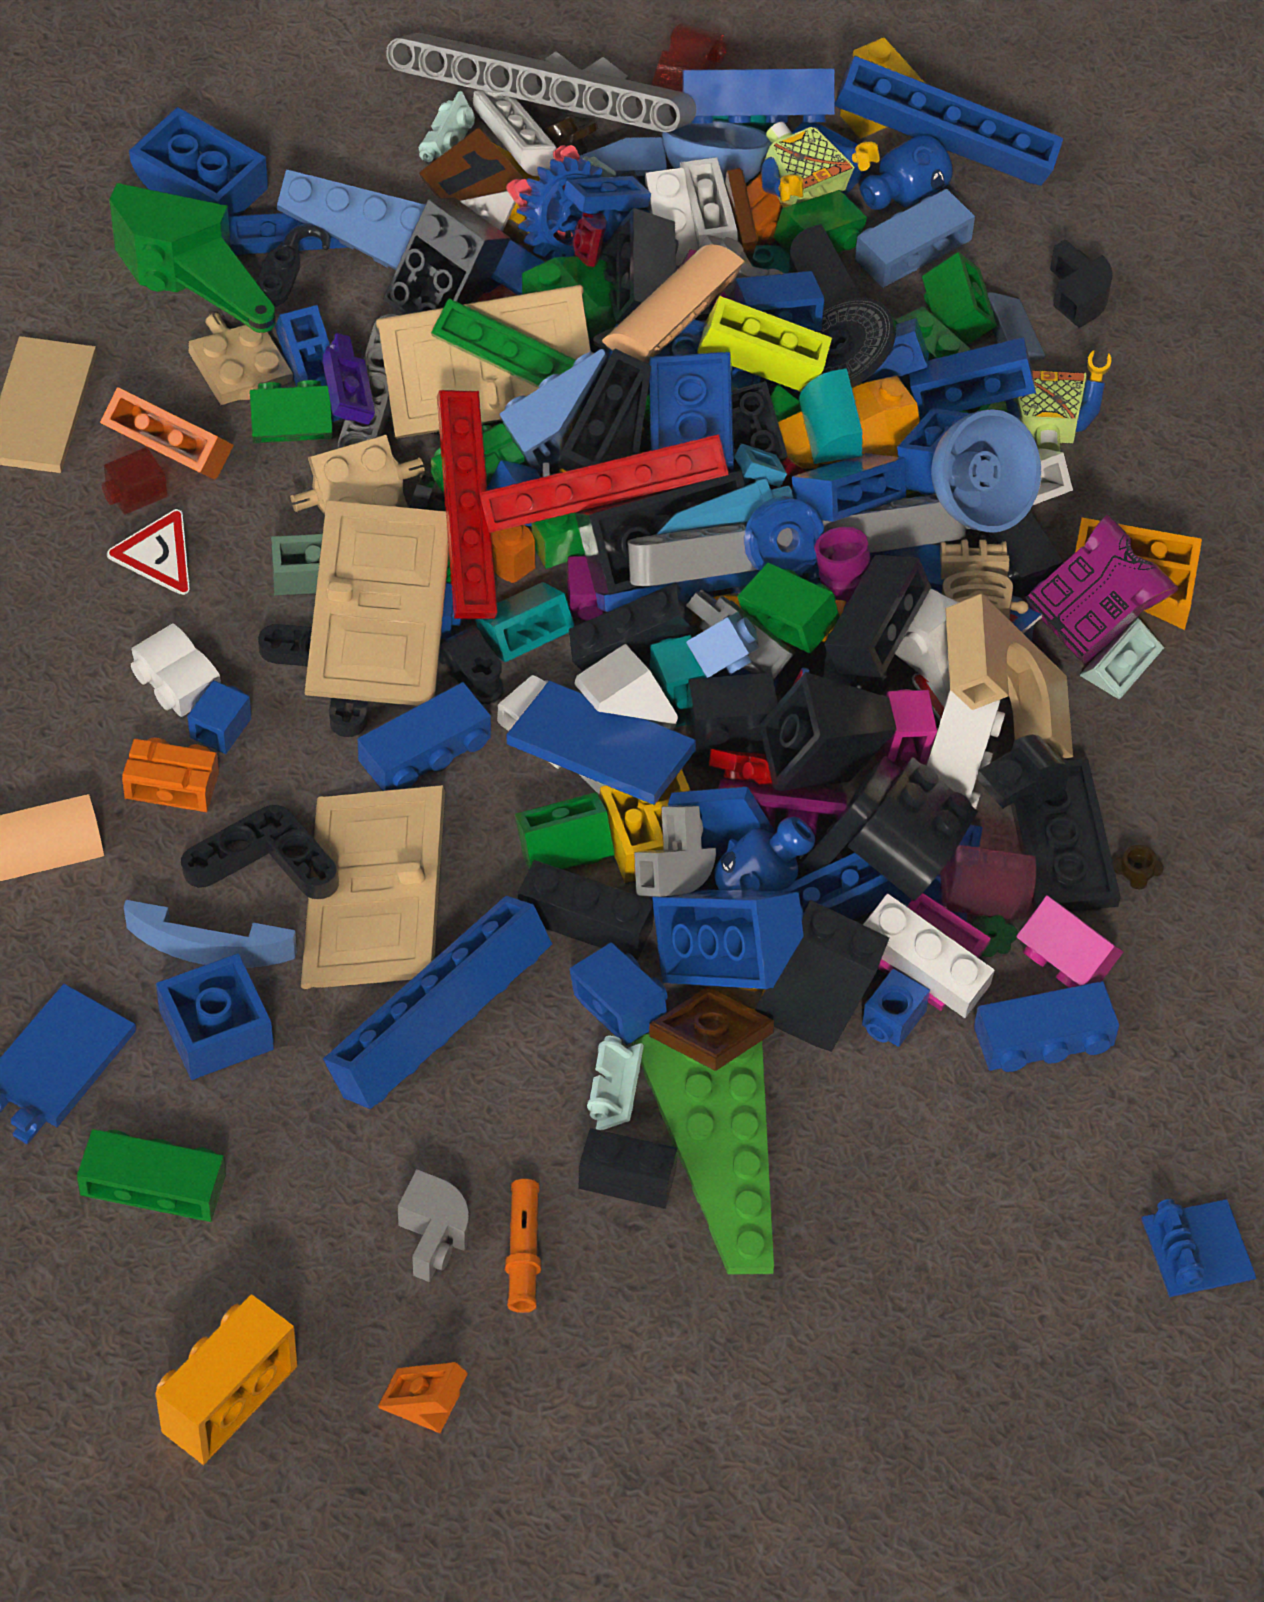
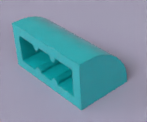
M847 368L830 371L816 377L804 387L799 397L814 464L862 457L863 432Z
M544 582L497 603L495 619H475L483 638L503 662L510 661L569 633L570 628L574 627L565 593Z

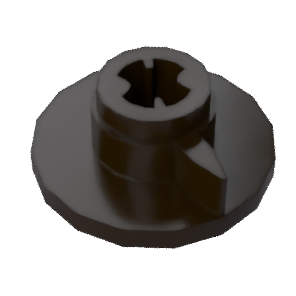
M573 115L542 128V131L557 148L562 145L566 147L572 145L580 156L586 154L588 150L583 137L593 133L599 127L596 121L578 127Z

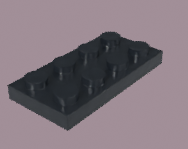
M1088 758L1064 760L1063 762L1069 769L1067 785L1064 791L1033 809L1023 798L1011 804L1034 912L1046 896L1054 899L1069 911L1119 907L1120 891Z

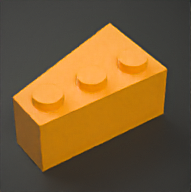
M1081 518L1075 552L1085 546L1100 520ZM1118 524L1131 537V547L1134 554L1144 560L1157 564L1179 587L1167 599L1144 611L1185 630L1191 608L1202 539Z

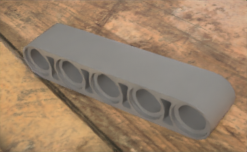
M387 314V315L381 316V317L378 318V319L387 318V317H393V316H399V315H396V314ZM376 322L374 323L363 358L366 363L375 416L369 425L353 420H345L338 440V448L385 435L391 415V406L380 333Z

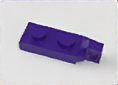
M336 333L334 340L330 346H327L323 354V365L332 413L345 420H353L369 425L375 416V408L365 360L354 357L349 336Z

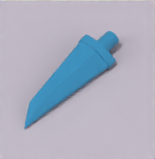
M766 478L757 480L755 483L675 513L657 534L746 523L759 506L770 499L786 496L793 498L792 491L789 486L770 490Z

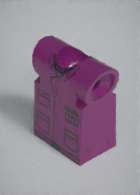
M1107 514L1096 526L1085 546L1075 552L1033 590L1026 599L1029 607L1042 614L1041 620L1085 665L1134 621L1142 611L1167 599L1179 587L1157 564L1144 560L1134 554L1131 547V537Z

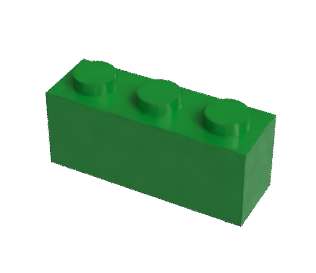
M95 1129L91 1131L77 1173L81 1196L212 1222L226 1177L224 1155L216 1154L210 1149L203 1147L189 1149L174 1146L163 1139L145 1140L130 1137L119 1130H108L105 1132Z

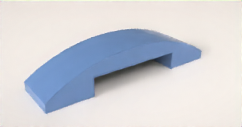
M126 900L124 904L127 929L146 944L179 959L207 965L239 953L245 968L283 963L296 957L295 930L253 923L249 937L170 923L168 907Z

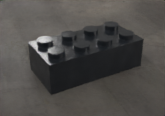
M728 469L729 475L575 512L595 592L611 595L637 587V585L630 583L628 541L634 538L656 535L675 513L745 487L742 471Z

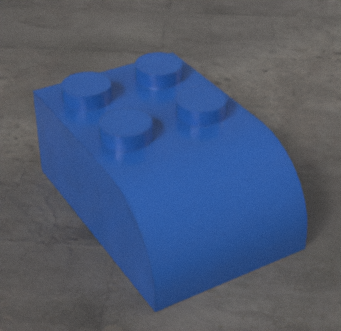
M179 107L172 111L129 150L133 169L149 190L228 206V217L239 216L268 189L265 156Z

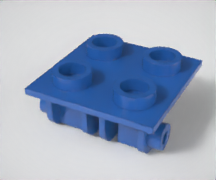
M1166 1199L1158 1203L1156 1214L1142 1216L1141 1219L1169 1297L1256 1279L1227 1199L1186 1208L1176 1204L1174 1199Z

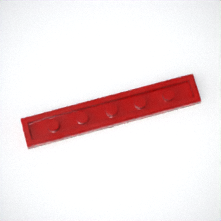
M439 390L437 394L454 619H495L497 603L491 533L488 530L479 494L480 492L487 491L479 391Z
M720 434L483 491L479 494L489 533L726 476L729 475L721 437Z

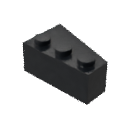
M633 208L601 248L599 259L607 262L608 269H605L603 273L606 281L612 282L614 290L611 289L609 298L616 323L620 324L677 271L676 253L679 243L675 239V221Z
M617 349L613 350L560 453L559 468L569 471L639 454L651 372L650 365Z

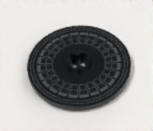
M853 298L837 302L823 309L822 329L815 332L829 336L832 340L821 375L830 371L847 368L851 387L853 388L870 377L884 363L895 342L896 323L889 310L882 303L868 298Z

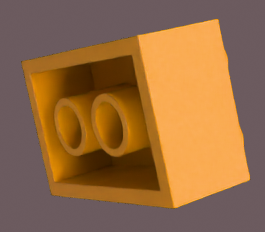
M253 1294L241 1305H233L223 1316L221 1326L209 1338L204 1336L198 1340L191 1349L188 1360L177 1371L172 1369L166 1373L156 1389L162 1433L202 1465L221 1448L298 1367L294 1326Z

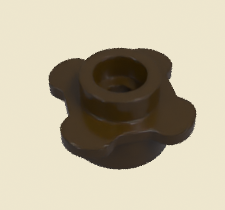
M1144 845L1129 847L1124 852L1123 858H1117L1113 862L1115 873L1123 875L1130 881V886L1138 890L1146 888L1147 881L1154 876L1162 875L1164 870L1163 863L1157 860L1154 851ZM1140 865L1142 869H1136L1134 866Z

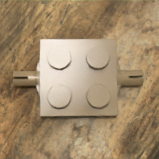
M214 313V317L211 314L205 321L213 334L189 341V354L220 405L237 400H250V390L258 389L257 385L261 383L276 382L281 383L282 386L292 382L293 373L268 332L258 333L246 325L229 329L223 322L221 315Z
M382 435L308 457L313 474V490L291 495V502L307 499L305 502L292 505L295 512L318 505L324 515L327 500L408 508L403 493V480L420 475L421 473L425 474V469L420 467L409 471V468L423 465L420 457L398 464L392 455L387 435Z

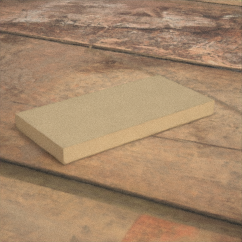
M19 336L0 396V465L56 473L62 472L97 355L96 346Z

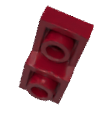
M600 210L596 214L583 212L582 219L577 222L573 239L575 255L585 265L595 267L599 262L607 221Z

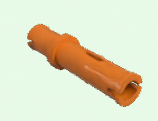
M518 1179L511 1184L510 1255L505 1259V1271L509 1274L507 1307L514 1312H531L536 1309L537 1302L535 1299L536 1275L541 1271V1259L537 1256L538 1193L540 1185L532 1179ZM523 1221L526 1222V1228H522Z

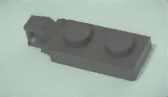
M700 590L694 594L686 605L703 619L699 627L704 631L736 612H739L742 618L746 617L752 623L757 632L758 639L755 641L759 648L748 654L752 662L743 667L751 674L772 672L773 681H775L796 653L732 600L729 601L724 596H720L716 600L704 590Z

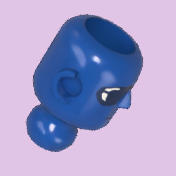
M929 135L916 136L885 154L879 166L880 175L873 174L866 177L861 183L860 192L863 200L871 209H884L890 204L892 199L899 205L910 208L920 203L924 198L938 194V192L949 185L953 175L950 156L945 147L934 137Z
M789 817L780 822L775 834L757 827L750 830L739 841L731 839L727 852L719 858L714 869V878L718 889L781 891L788 888L798 876L799 868L795 857L805 855L812 850L815 843L814 833L800 818Z

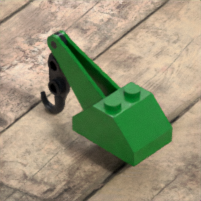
M116 183L109 199L115 250L139 285L146 286L148 289L156 292L163 290L179 292L188 288L258 333H265L274 328L276 323L274 307L283 304L290 295L301 267L298 248L300 241L303 238L313 236L322 241L323 250L330 248V237L323 228L310 224L299 225L291 229L284 241L268 253L255 282L231 250L228 206Z

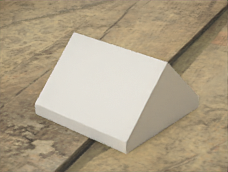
M626 644L576 676L574 684L599 712L672 724L677 722L678 715L651 671Z

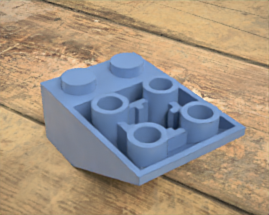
M603 349L596 353L588 352L580 356L574 362L572 368L561 375L553 374L540 383L539 389L526 397L522 395L514 398L505 406V410L499 414L508 433L512 437V441L515 442L521 451L529 467L535 468L539 475L543 473V463H549V469L559 463L560 453L608 362Z

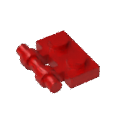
M711 749L709 766L725 769L724 777L738 780L752 779L761 785H773L765 754Z

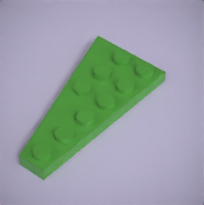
M649 1033L644 1034L631 1044L632 1046L640 1043L644 1045L641 1058L643 1073L648 1085L652 1089L674 1147L678 1148L677 1154L691 1182L696 1200L704 1213L709 1225V1231L727 1274H773L774 1256L762 1041L717 1071H714L649 1037Z

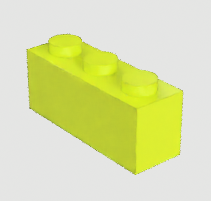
M719 296L705 322L697 353L730 352L731 366L802 392L804 387L810 381L820 376L824 370L832 338Z

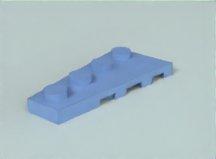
M286 169L277 202V210L304 224L323 228L330 236L338 239L339 243L351 249L355 248L372 257L375 262L395 270L426 206L425 204Z

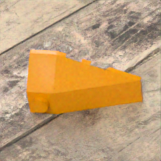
M898 376L865 382L852 388L863 432L862 454L898 457L897 447L920 422L917 402ZM802 411L779 421L778 424L787 456L801 468L817 469L820 463L814 464ZM843 460L824 462L821 464H833Z

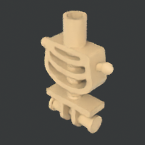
M961 540V544L940 543L941 579H945L942 588L943 595L957 602H962L967 598L982 593L1008 619L1010 618L1011 610L1017 611L1020 614L1028 611V604L1025 601L1012 602L1013 584L1008 578L1009 555H1007L1006 541H1002L1001 544H986V540H979V548H968V540Z

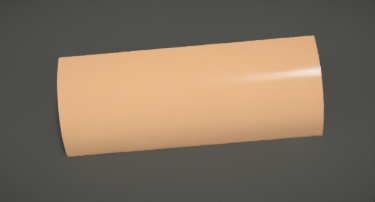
M709 244L701 247L612 330L602 342L612 351L617 349L648 364L649 357H655L734 282L744 260L733 251L720 245Z
M89 794L0 815V881L104 856Z

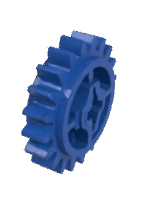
M568 156L564 158L563 163L552 159L550 160L551 170L540 166L537 168L540 177L539 181L530 178L526 180L532 188L531 193L523 192L519 195L523 200L527 201L526 207L517 209V213L527 216V219L518 225L519 229L530 232L525 237L524 242L535 246L533 253L542 257L545 256L548 261L555 257L576 256L573 248V239L577 222L582 219L583 212L564 195L563 185L566 184V180L604 178L601 176L603 169L594 165L591 166L589 161L580 158L577 161ZM600 210L608 222L610 210ZM557 230L561 232L569 230L573 236L568 239L557 240L553 234Z

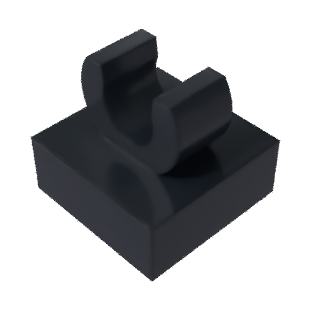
M420 474L410 508L446 511L444 494L432 492L435 483L433 477Z

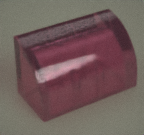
M959 845L940 872L943 907L949 911L989 917L1001 915L1004 919H1024L1029 911L1034 895L1036 882L1035 856Z

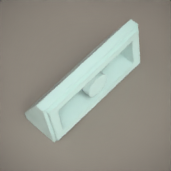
M1136 618L1097 654L1080 676L1120 699L1164 647L1143 622Z

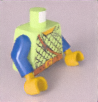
M778 122L770 127L766 133V137L772 144L761 167L762 188L764 192L777 196L783 208L837 190L842 192L846 190L854 167L858 166L859 170L865 171L869 169L870 162L877 163L880 161L878 145L875 142H863L858 144L856 148L845 147L824 137L816 128L809 127L792 134L784 122Z
M1094 351L1089 354L1087 367L1091 372L1090 380L1086 379V373L1032 370L1036 393L1005 400L1008 413L1018 418L1028 428L1036 441L1038 450L1044 448L1059 452L1060 443H1073L1075 432L1085 431L1100 412L1105 383L1102 382V376L1109 371L1111 366V356L1109 353L1106 361L1107 364L1102 368L1095 367L1092 363Z

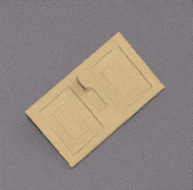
M582 285L464 304V306L575 360L591 352L582 298L584 292ZM443 308L376 320V326L380 333L396 439L439 432L437 394L439 390L479 391L481 423L488 424L502 421L499 414L505 410V406L511 400L522 395L526 397L539 388L433 337L431 331Z
M326 501L305 695L419 706L435 697L449 557L446 511Z
M443 785L326 797L320 796L317 798L314 840L334 861L337 867L339 887L334 894L324 899L308 897L301 988L310 989L311 987H335L412 980L434 960L445 802ZM312 866V867H311V878H312V877H317V878H319V877L317 876V874L314 872V869H313V866Z

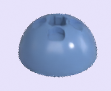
M714 119L713 123H690L671 132H662L664 150L674 169L680 168V162L717 157L724 184L727 170L741 168L745 183L754 178L761 171L768 149L772 144L766 137V132L739 123H728V121Z
M983 410L969 414L955 422L938 442L931 467L933 488L942 507L953 519L962 525L983 532L1007 530L1015 526L1027 515L1039 491L1041 460L1036 442L1028 428L1018 418L1008 412Z

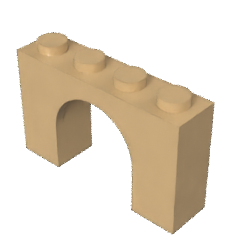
M982 593L945 608L950 690L971 710L1009 696L1013 710L1015 740L1027 735H1039L1062 761L1073 757L1067 676Z

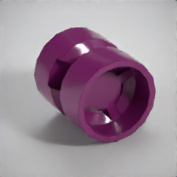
M838 527L823 533L817 539L814 548L821 584L833 592L835 600L848 602L857 588L862 574L870 565L871 557L867 537L861 530L853 527Z

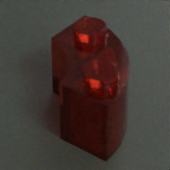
M685 23L678 24L671 33L669 50H663L651 85L682 92V70H714L717 63H722L726 53L727 43L723 41L724 34Z

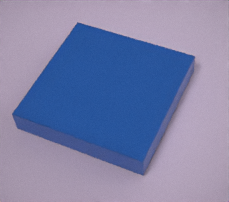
M748 787L671 793L668 806H699L700 818L703 823L701 847L716 848V856H722L727 852L731 839L739 841L750 830L757 827L771 831L774 834L776 833Z

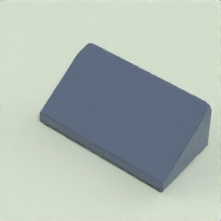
M988 292L997 325L992 330L998 343L1024 337L1030 361L1045 358V354L1020 299Z

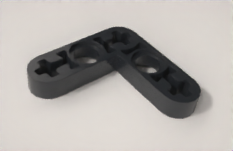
M272 624L265 627L258 636L261 657L267 662L275 664L308 666L309 652L307 647L310 645L312 627ZM275 639L282 640L279 648H271V644L274 643ZM295 640H299L300 651H294ZM331 698L329 720L332 731L342 737L359 735L367 724L370 701ZM346 703L353 704V717L350 722L342 721L346 713Z
M885 755L876 763L858 787L845 810L814 843L812 850L798 862L799 871L797 879L830 864L878 809L901 771L899 766Z
M269 805L259 809L190 847L181 857V867L185 880L191 886L197 888L213 885L267 854L272 856L303 894L309 898L324 899L330 897L339 887L337 867L334 861L293 814L280 805ZM273 823L275 826H277V828H274V826L268 824ZM242 840L249 843L241 851L233 852L227 849L228 845L235 841ZM295 846L307 849L306 853L299 857H289L285 854L287 850ZM219 851L221 859H219L218 853L214 854V852ZM200 862L202 865L208 866L201 868L199 865L194 866V864ZM312 866L319 878H311L310 868Z

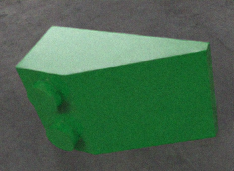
M577 256L555 257L522 273V295L576 285L583 286L582 298L589 342L593 341L594 336L619 324L615 321L609 293L614 288L612 282L606 281L603 274L605 269H608L607 262L599 259L595 267L585 265Z

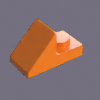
M456 1362L397 1368L378 1408L441 1433L455 1403L459 1399L460 1388L468 1372Z

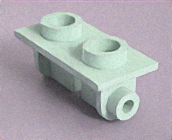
M458 91L454 101H447L439 107V112L431 125L433 131H428L424 140L419 145V155L422 160L431 162L434 158H439L463 140L468 130L472 128L475 118L474 112L468 105L462 91Z
M606 1036L604 1041L599 1044L595 1070L604 1075L605 1078L601 1075L594 1077L590 1100L587 1104L590 1116L597 1120L596 1129L605 1130L630 1121L644 1047L642 1043L626 1048L621 1045L622 1040L620 1038Z

